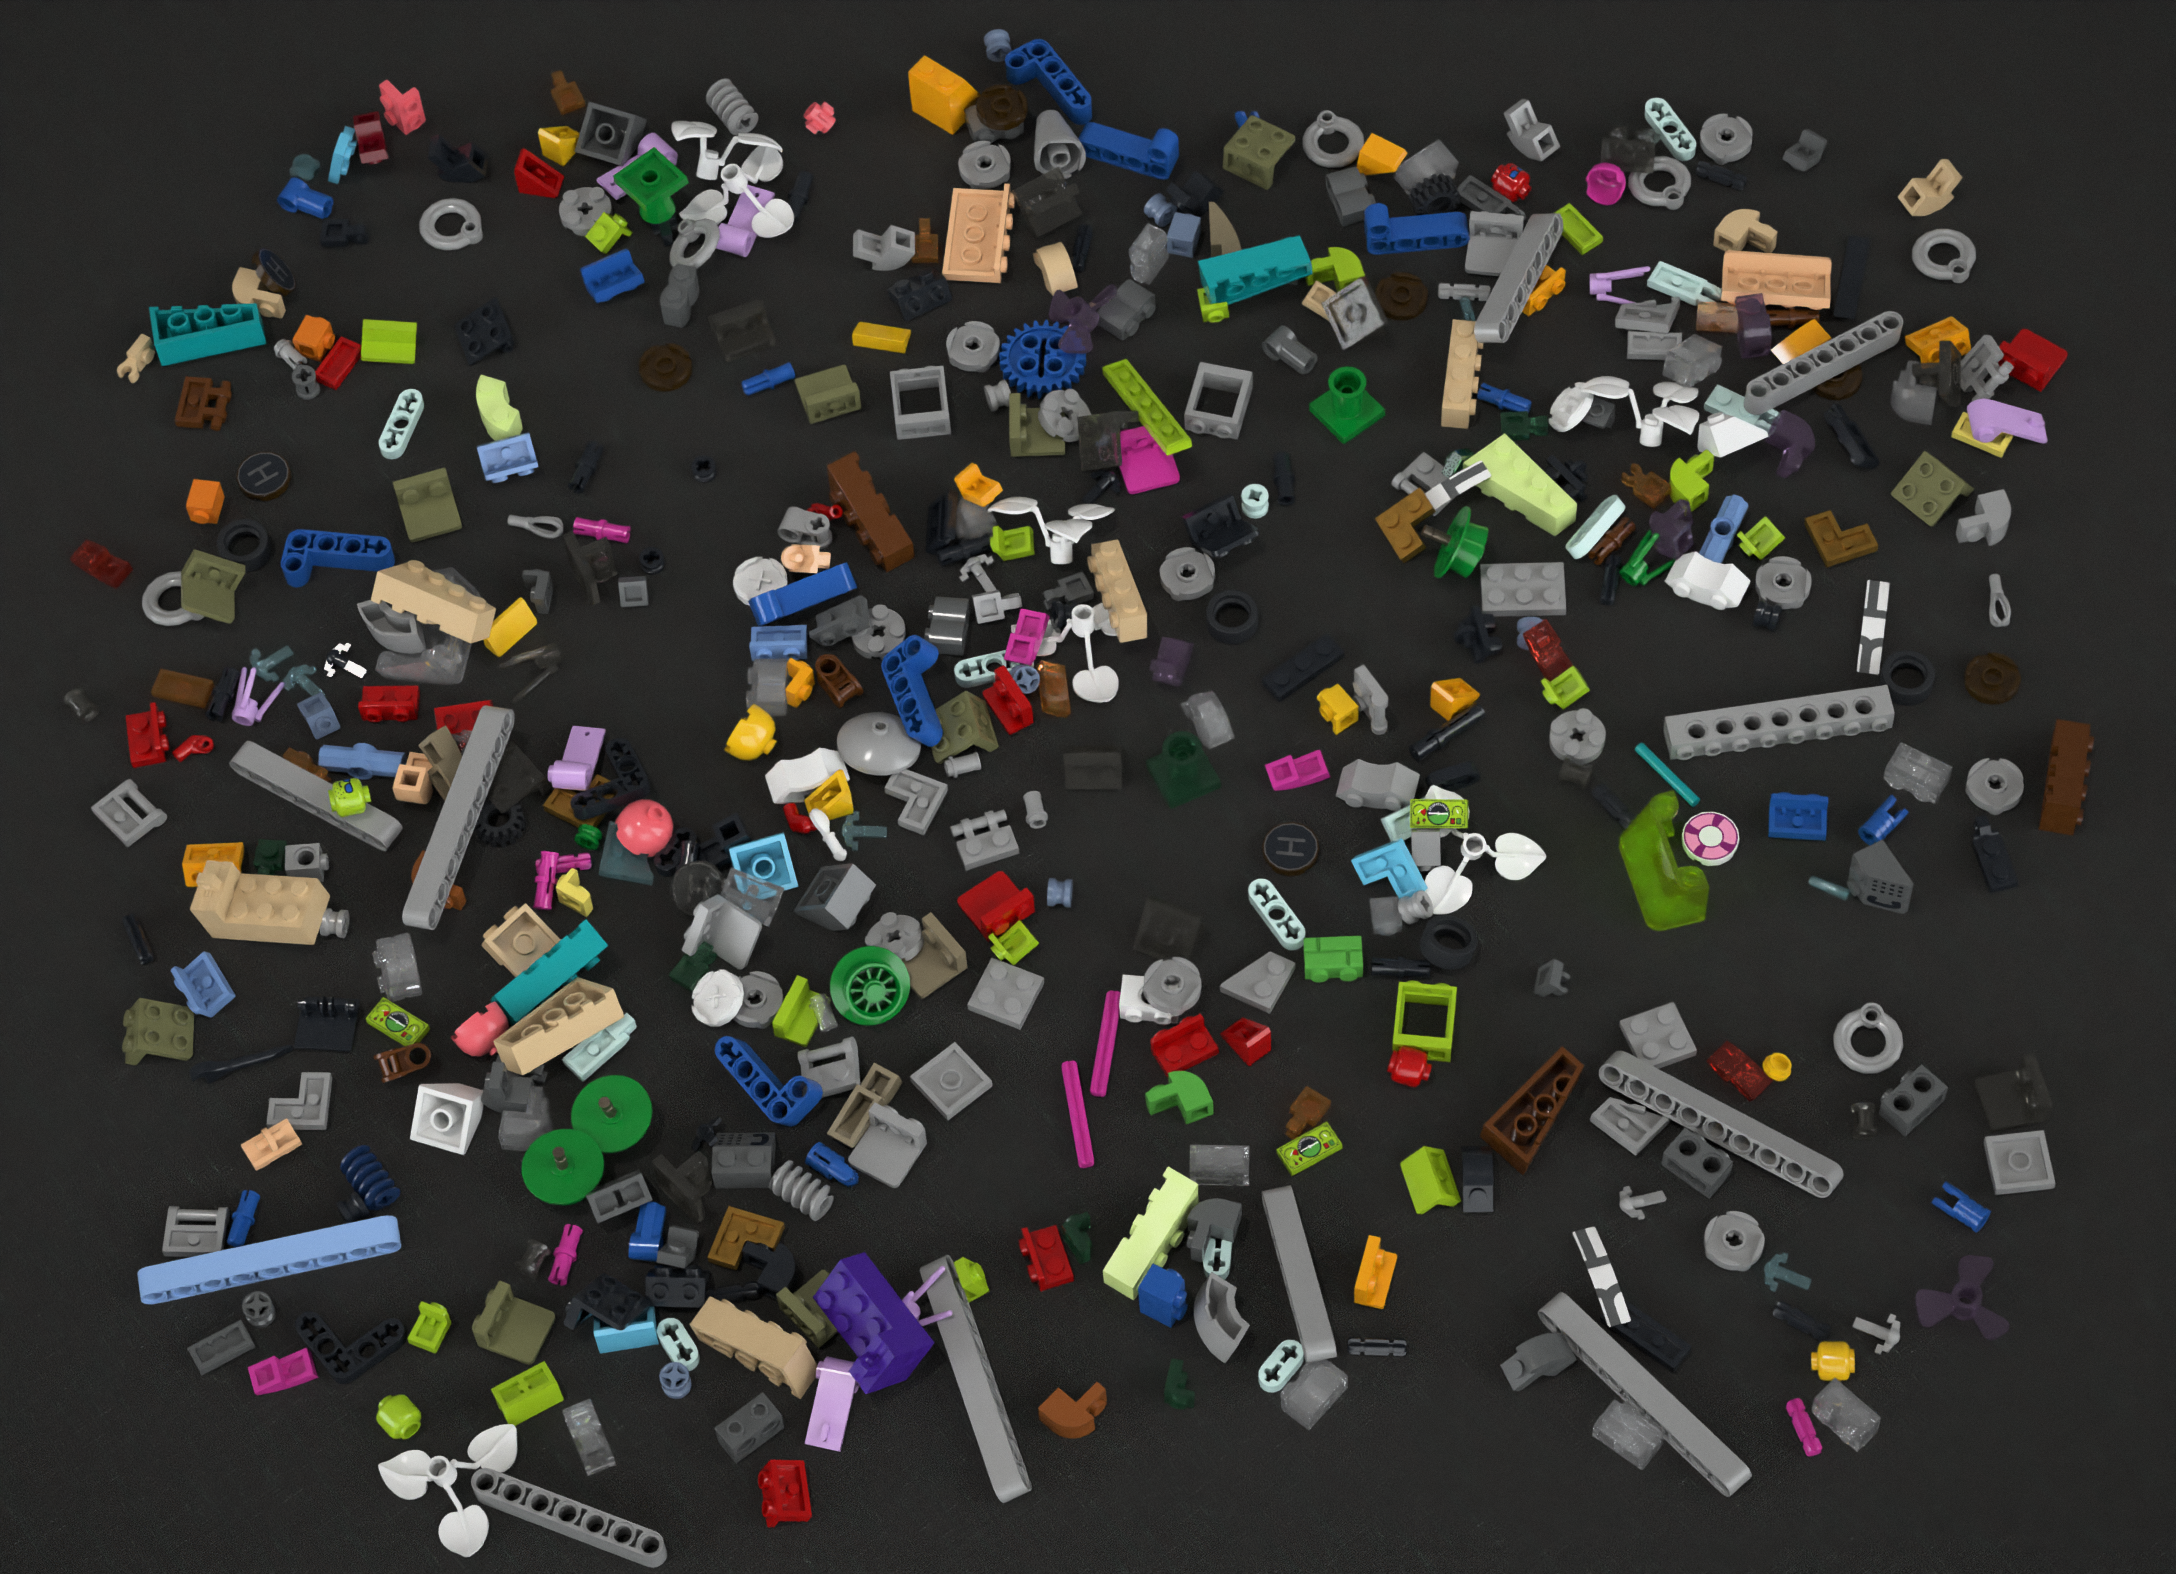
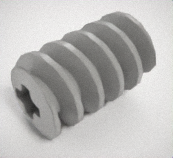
M727 78L721 79L710 87L706 95V102L730 133L738 135V133H748L753 130L758 122V114L754 113V109L746 99H743L742 94L733 86L731 80Z
M786 1161L771 1178L769 1190L772 1189L773 1193L777 1196L782 1195L784 1201L791 1202L794 1208H800L803 1214H809L812 1220L817 1221L821 1219L829 1210L834 1200L833 1195L828 1196L830 1186L825 1185L819 1189L820 1179L817 1178L810 1183L811 1173L807 1172L800 1177L803 1171L802 1167L797 1166L791 1171L793 1161Z

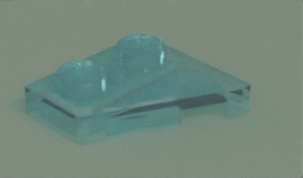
M609 821L599 876L653 885L654 876L647 862V854L640 853L636 855L626 849L617 838V824L615 825V822Z

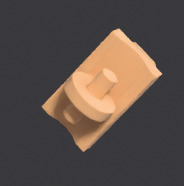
M791 544V546L783 550L781 561L789 569V572L817 573L818 568L829 569L831 554L829 552H819L820 546Z
M286 1118L269 1129L263 1128L260 1134L241 1144V1147L257 1171L279 1157L295 1150L298 1146L302 1145V1142Z

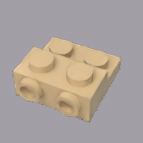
M525 903L519 909L517 906H514L503 917L506 921L499 928L494 924L483 935L485 940L481 946L500 966L504 965L517 977L543 954L549 952L560 939Z

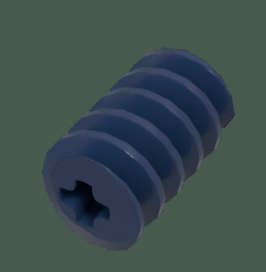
M361 1145L352 1149L343 1158L340 1170L346 1175L347 1181L352 1184L354 1191L364 1201L367 1209H383L399 1197L400 1189L394 1187L393 1179H387L389 1176L388 1172L382 1170L383 1166L381 1162L376 1161V1155L369 1153L370 1147Z

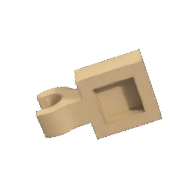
M141 334L126 352L128 358L117 368L120 378L125 373L131 372L128 375L131 383L138 380L139 372L143 370L146 364L153 360L156 353L151 338L144 334Z

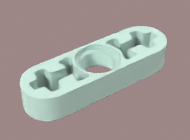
M1652 98L1648 100L1645 104L1644 112L1647 122L1677 160L1688 161L1692 159L1696 152V140L1664 99ZM1657 111H1661V118H1662L1661 120H1660V115H1659V113H1658ZM1671 125L1676 127L1677 131L1667 133L1663 128Z
M407 389L399 395L381 434L379 447L381 454L387 459H397L403 455L424 409L423 398L418 390ZM407 403H411L410 406H409V412H407V411H408ZM399 420H407L409 422L404 428H396L394 426ZM394 436H396V437H395L396 445H392L393 442H394Z
M1612 495L1605 499L1568 541L1565 548L1574 559L1581 558L1587 554L1624 511L1625 505L1617 495Z
M1006 650L959 661L954 668L955 680L959 686L964 688L995 682V673L987 670V666L990 663L997 662L1002 666L1004 665L1008 672L1014 666L1020 665V663L1009 661L1010 668H1007L1006 661L1004 660ZM980 666H982V674H981V675H980L979 670H978V667H980ZM969 670L971 676L966 677L963 671Z
M1256 879L1251 882L1248 888V898L1260 917L1285 949H1300L1303 946V938H1305V928L1270 881ZM1257 890H1260L1261 892L1266 891V899L1268 901L1266 905L1265 899L1262 895L1259 894L1256 896ZM1273 909H1280L1285 913V916L1280 920H1274L1270 918L1269 912ZM1287 924L1290 932L1293 935L1297 934V939L1293 937L1287 938V929L1285 928Z

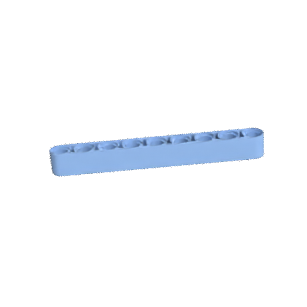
M380 1216L144 1267L137 1272L141 1302L144 1304H158L390 1254L401 1248L398 1221L394 1216Z

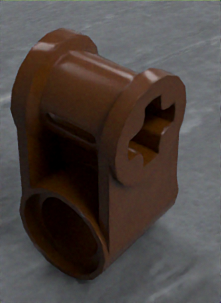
M824 654L817 659L815 663L817 682L837 708L841 709L844 707V703L855 695L861 696L863 694V689L856 677L845 668L835 655ZM826 670H833L831 673H824Z
M414 1043L402 1048H394L373 1057L374 1060L379 1062L383 1074L381 1080L382 1083L424 1068L429 1064L432 1056L429 1047L425 1044ZM419 1047L425 1050L427 1057L424 1063L414 1064L411 1061L410 1052L414 1048ZM388 1058L390 1059V1062H391V1065H392V1068H393V1072H391V1069H390V1066H389V1063H388V1060H387Z

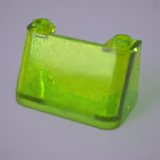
M1674 790L1655 795L1622 832L1619 838V849L1644 920L1651 929L1656 931L1704 921L1709 894V885L1703 871L1695 866L1678 868L1667 837L1674 836L1675 830L1672 820L1679 810V803Z

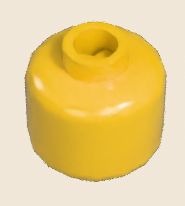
M1844 1341L1820 1342L1817 1352H1811L1812 1370H1818V1376L1823 1381H1845L1849 1378L1850 1373H1855L1854 1349H1850L1848 1343Z

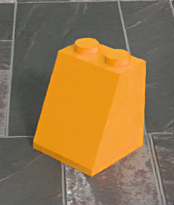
M925 55L908 71L912 111L953 135L965 123V109L976 105V101L981 94L965 79Z

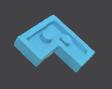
M345 126L343 133H340L333 152L328 178L329 182L338 184L341 175H347L350 165L349 160L351 155H354L358 142L354 140V128Z
M1402 838L1359 854L1351 860L1363 885L1388 877L1399 899L1404 896L1412 897L1414 892L1425 891L1428 888Z

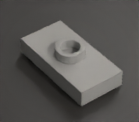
M1628 331L1627 359L1681 360L1682 333L1669 332L1667 334Z

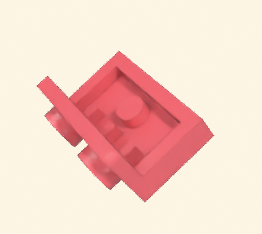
M388 80L379 84L382 95L380 96V101L386 111L384 116L391 126L396 125L407 135L411 131L418 129L426 121L419 91L415 87L402 95Z

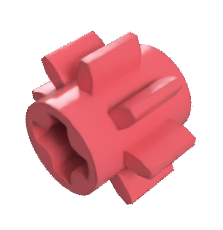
M825 101L821 105L817 102L812 103L803 116L807 120L805 127L813 134H816L818 130L823 134L826 133L836 121V118L832 116L835 113L833 111L834 108Z

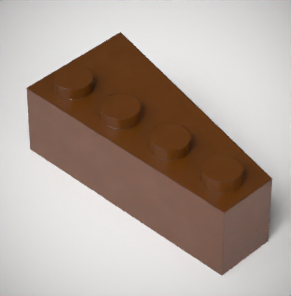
M856 451L827 465L831 490L828 496L833 505H839L842 508V516L849 527L853 525L861 545L868 546L873 562L876 565L880 564L887 573L915 558L913 543L896 515L892 514L889 516L890 509L882 493L876 495V489L872 483L873 479L867 470L861 471L859 466L860 458Z
M2056 719L2039 830L2073 836L2075 826H2081L2084 809L2080 807L2081 801H2085L2087 784L2083 783L2084 777L2089 775L2091 760H2086L2087 752L2092 753L2094 736H2089L2090 724Z
M1562 1046L1484 1124L1480 1137L1523 1176L1579 1080L1584 1065Z

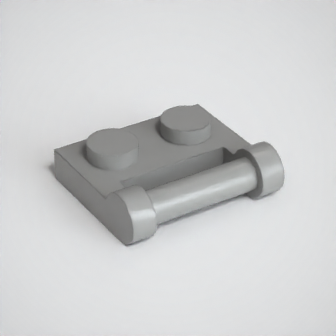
M1423 452L1403 472L1398 473L1394 477L1391 485L1397 490L1402 489L1407 494H1411L1418 489V487L1409 482L1413 480L1429 491L1455 474ZM1453 499L1437 508L1436 512L1432 515H1437Z
M1363 664L1354 669V696L1352 699L1359 706L1358 710L1360 712L1364 711L1370 719L1372 732L1381 735L1388 728V722L1385 718L1388 696Z
M131 779L124 781L91 807L93 813L127 847L131 846L152 828L162 825L167 819V815L161 809H156L137 790L138 786ZM130 797L148 816L142 820L122 799Z
M854 1037L844 1038L841 1043L812 1051L809 1049L798 1051L801 1076L817 1081L821 1085L823 1091L822 1098L852 1090L857 1084L860 1085L858 1047ZM846 1054V1059L813 1067V1062ZM807 1085L802 1090L803 1096L807 1093Z
M169 1206L162 1248L164 1256L194 1257L224 1250L226 1230L230 1219L229 1208L219 1207L218 1210H198ZM180 1221L216 1222V1225H178Z

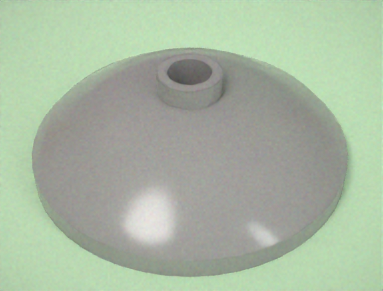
M870 712L848 720L841 727L837 736V750L845 763L860 772L871 775H891L908 769L916 762L920 755L921 742L908 736L900 717L890 713Z

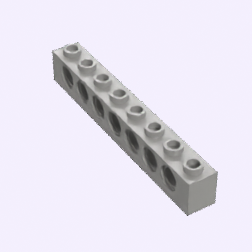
M1888 685L1666 716L1663 732L1670 760H1687L1693 756H1715L1721 752L1728 751L1743 752L1749 748H1770L1783 743L1798 744L1804 740L1811 739L1826 740L1832 736H1853L1866 731L1881 732L1892 728L1895 712ZM1858 711H1864L1867 714H1861ZM1831 715H1836L1840 718H1833ZM1803 719H1808L1812 722H1805ZM1775 723H1781L1784 726H1777ZM1748 727H1753V728H1755L1756 730H1749V729H1747V728H1748ZM1720 731H1725V732H1728L1729 734H1721V733H1719V732H1720ZM1692 735H1698V736H1700L1701 738H1693V737H1691V736H1692Z

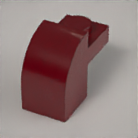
M379 111L353 116L361 163L377 164L384 159H389Z

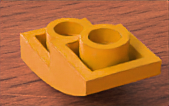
M1813 319L1786 337L1771 351L1784 364L1832 338Z

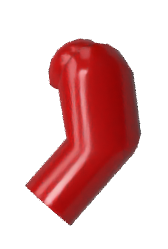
M820 503L811 504V508L806 510L827 516L829 521L841 517L843 513L839 505L827 506Z
M192 735L172 751V754L179 762H182L190 754H207L211 752L214 742L208 736Z
M788 803L783 807L785 817L792 831L806 834L817 830L810 816L799 814L795 803Z

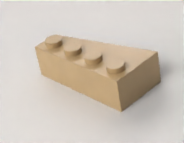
M410 560L407 563L377 571L371 601L377 604H381L382 601L392 604L391 610L401 614L404 610L416 614V620L424 624H439V630L469 643L489 638L496 608L486 603L485 599L472 595L465 591L463 586L448 581L444 575L431 571L424 567L422 562Z
M577 977L493 1042L507 1070L524 1075L625 1016L613 988Z
M710 1296L690 1323L691 1328L700 1341L729 1358L735 1354L736 1359L753 1372L758 1367L762 1373L769 1377V1381L775 1385L780 1386L783 1382L790 1386L791 1394L799 1399L802 1398L816 1378L818 1365L806 1346L807 1341L801 1335L795 1332L789 1334L772 1321H768V1323L761 1321L757 1315L749 1310L742 1312L728 1300L722 1299L719 1301Z

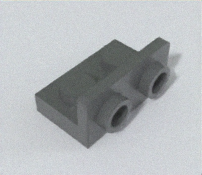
M859 595L817 614V628L809 632L810 638L823 647H827L870 628L867 599Z

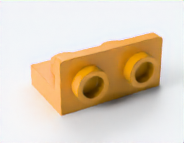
M1546 265L1522 312L1529 317L1536 310H1541L1553 294H1559L1566 284V270L1561 267L1554 271Z
M1952 316L1905 336L1906 346L1920 356L1921 367L1924 371L1963 356L1971 350L1968 328Z
M243 842L187 845L182 862L186 886L198 887L196 880L199 872L203 873L207 860L233 862L240 873H242L241 865L245 852Z
M1369 1235L1354 1288V1303L1383 1309L1396 1265L1397 1255L1380 1249L1381 1238Z

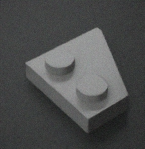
M1671 297V303L1656 305V300L1622 304L1615 318V328H1624L1628 331L1641 330L1668 334L1680 308V297Z
M1268 952L1224 981L1220 986V992L1270 1014L1296 969V963L1273 952Z
M1609 1097L1591 1114L1590 1122L1636 1156L1671 1122V1119L1663 1115L1647 1112L1644 1106L1627 1104L1622 1100Z

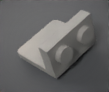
M1471 211L1469 219L1470 240L1468 242L1465 271L1470 274L1500 276L1524 230V216L1489 213L1487 211Z
M719 894L704 902L701 901L694 909L693 916L695 917L692 925L684 934L685 943L682 951L692 956L707 948L737 969L745 968L762 929L761 922Z
M874 1102L868 1111L871 1125L849 1156L848 1162L851 1167L892 1188H897L927 1144L925 1128L919 1121L913 1118L906 1119L900 1116L892 1107L888 1105L881 1106Z

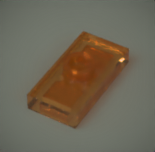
M1698 302L1696 330L1750 333L1752 305Z
M1041 660L1037 664V672L1040 676L1039 688L1042 712L1066 718L1071 714L1065 666Z
M160 669L151 693L153 697L205 708L214 683L210 679Z

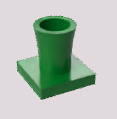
M655 147L613 175L614 182L639 205L641 218L652 224L663 223L674 215L676 207L671 195L688 184L687 176Z
M1341 367L1333 371L1328 380L1330 390L1309 404V411L1343 445L1385 416V409L1365 390V375L1354 367Z

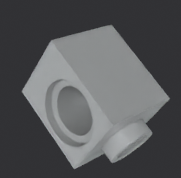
M1440 828L1411 829L1412 858L1416 866H1418V870L1431 871L1435 866H1441Z
M320 843L285 846V872L287 876L318 878L320 882L324 881V871L329 869L327 853L323 854ZM312 861V863L308 865H303L306 862Z

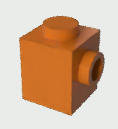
M306 315L292 340L295 349L302 356L321 362L327 350L333 347L335 334L333 333L331 323L326 319Z
M193 479L186 503V509L191 521L199 524H217L225 498L220 482Z

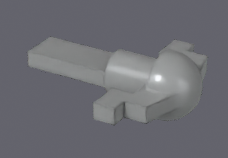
M983 554L969 558L960 570L962 576L959 577L961 581L965 582L968 580L969 576L967 574L972 571L986 592L995 591L996 588L981 566L984 562L988 566L995 562L992 556L987 558Z
M1629 1186L1623 1187V1191L1619 1192V1206L1621 1210L1631 1218L1637 1217L1638 1220L1644 1219L1645 1215L1641 1209L1635 1210L1636 1208L1666 1201V1196L1662 1190L1635 1197H1630L1632 1191Z
M1891 1313L1887 1320V1323L1892 1324L1891 1329L1856 1317L1852 1326L1857 1330L1885 1340L1884 1346L1877 1344L1875 1353L1881 1355L1882 1351L1889 1353L1900 1340L1901 1323L1896 1321L1897 1316Z

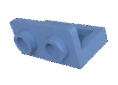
M529 432L476 446L486 481L492 480V483L502 482L508 479L507 475L518 473V476H524L533 473V468L539 467Z
M807 625L751 627L749 649L752 661H788L790 658L797 661L799 659H807Z
M203 951L184 969L174 966L170 970L175 977L174 984L188 999L186 1002L187 1006L197 1015L202 1014L212 1018L236 997L212 955L208 952Z

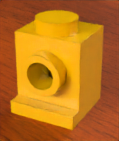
M1338 683L1331 688L1323 689L1318 694L1317 700L1320 702V714L1327 722L1331 721L1333 723L1335 735L1358 721L1359 706Z

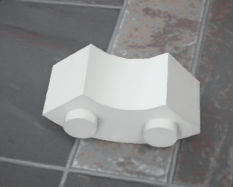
M1695 551L1677 556L1665 582L1680 597H1688L1718 610H1724L1725 608L1738 607L1750 580L1735 565L1713 562Z
M818 748L813 753L802 758L780 760L765 775L773 802L776 804L804 802V797L812 794L839 769L844 771L846 780H850L845 763L838 751L826 748Z

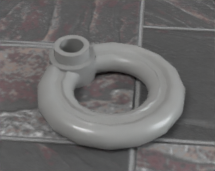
M1325 110L1306 129L1302 138L1303 150L1308 159L1319 166L1341 168L1353 163L1359 157V152L1364 146V135L1360 128L1349 119L1338 117L1332 111ZM1339 131L1347 136L1349 144L1343 152L1330 154L1324 152L1318 146V139L1322 134L1328 135Z
M1654 156L1642 160L1633 167L1628 176V187L1632 195L1644 204L1666 206L1670 210H1676L1683 204L1684 196H1686L1691 187V175L1687 167L1677 159L1667 156ZM1663 170L1674 176L1675 184L1666 187L1663 192L1651 191L1644 184L1646 175L1653 171Z
M449 198L433 203L423 212L419 222L421 236L427 244L435 249L445 251L457 250L469 244H476L483 238L481 215L475 206L466 200ZM446 213H458L465 218L466 222L461 227L460 233L453 236H444L436 231V220Z
M704 218L696 221L684 219L680 222L678 226L679 235L669 253L671 266L683 264L697 269L711 257L720 238L719 227L715 221ZM704 233L705 241L702 247L693 256L684 258V251L688 243L694 242L700 234Z
M1935 229L1926 232L1916 240L1912 248V261L1916 268L1926 276L1938 280H1952L1954 283L1964 282L1969 277V271L1976 260V249L1970 238L1952 229ZM1948 243L1958 248L1960 257L1950 261L1948 265H1939L1929 259L1928 251L1936 244Z
M181 571L168 572L157 577L148 585L142 596V608L146 617L156 624L174 626L181 625L191 619L198 621L204 618L203 615L191 613L183 608L174 611L163 610L158 604V599L165 590L176 586L181 587Z
M1867 1003L1861 1009L1846 1014L1837 1024L1833 1035L1834 1049L1839 1059L1851 1070L1863 1074H1876L1891 1068L1900 1058L1903 1049V1036L1895 1020L1884 1013L1882 1007L1877 1003ZM1866 1015H1874L1876 1020L1870 1021L1866 1018ZM1861 1026L1867 1028L1877 1027L1885 1036L1886 1045L1884 1050L1874 1057H1865L1858 1054L1851 1045L1852 1033Z

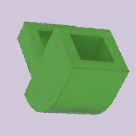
M1187 1071L1169 1072V1084L1154 1086L1149 1092L1145 1093L1146 1107L1150 1115L1178 1105L1186 1124L1214 1114L1213 1100L1206 1085L1198 1076Z

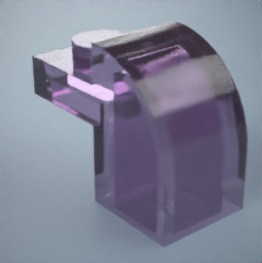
M1763 294L1736 297L1735 306L1739 321L1737 337L1742 359L1769 355L1772 342L1769 314L1766 313Z
M1782 410L1773 419L1768 432L1769 437H1766L1765 442L1784 450L1776 474L1786 479L1793 471L1797 472L1803 460L1814 451L1815 438L1807 422L1786 410Z
M1680 499L1664 514L1655 511L1649 519L1651 535L1659 534L1658 539L1654 543V548L1658 553L1677 560L1694 545L1690 527L1693 525L1689 501Z
M1168 636L1162 637L1158 657L1152 659L1149 670L1154 671L1152 680L1179 687L1185 677L1194 643Z

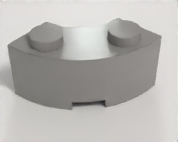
M371 600L357 603L360 615L370 633L382 646L399 653L414 654L426 652L423 628L419 621L416 620L415 614L411 612L401 614L391 610L392 608L385 601H382L381 604Z
M1357 759L1343 767L1336 797L1345 800L1346 804L1351 807L1364 806L1397 811L1401 807L1410 805V799H1414L1420 774L1398 762L1390 765H1378Z
M1211 1272L1196 1295L1194 1320L1197 1331L1209 1351L1219 1360L1226 1363L1250 1325L1241 1318L1236 1309L1234 1296L1237 1288Z

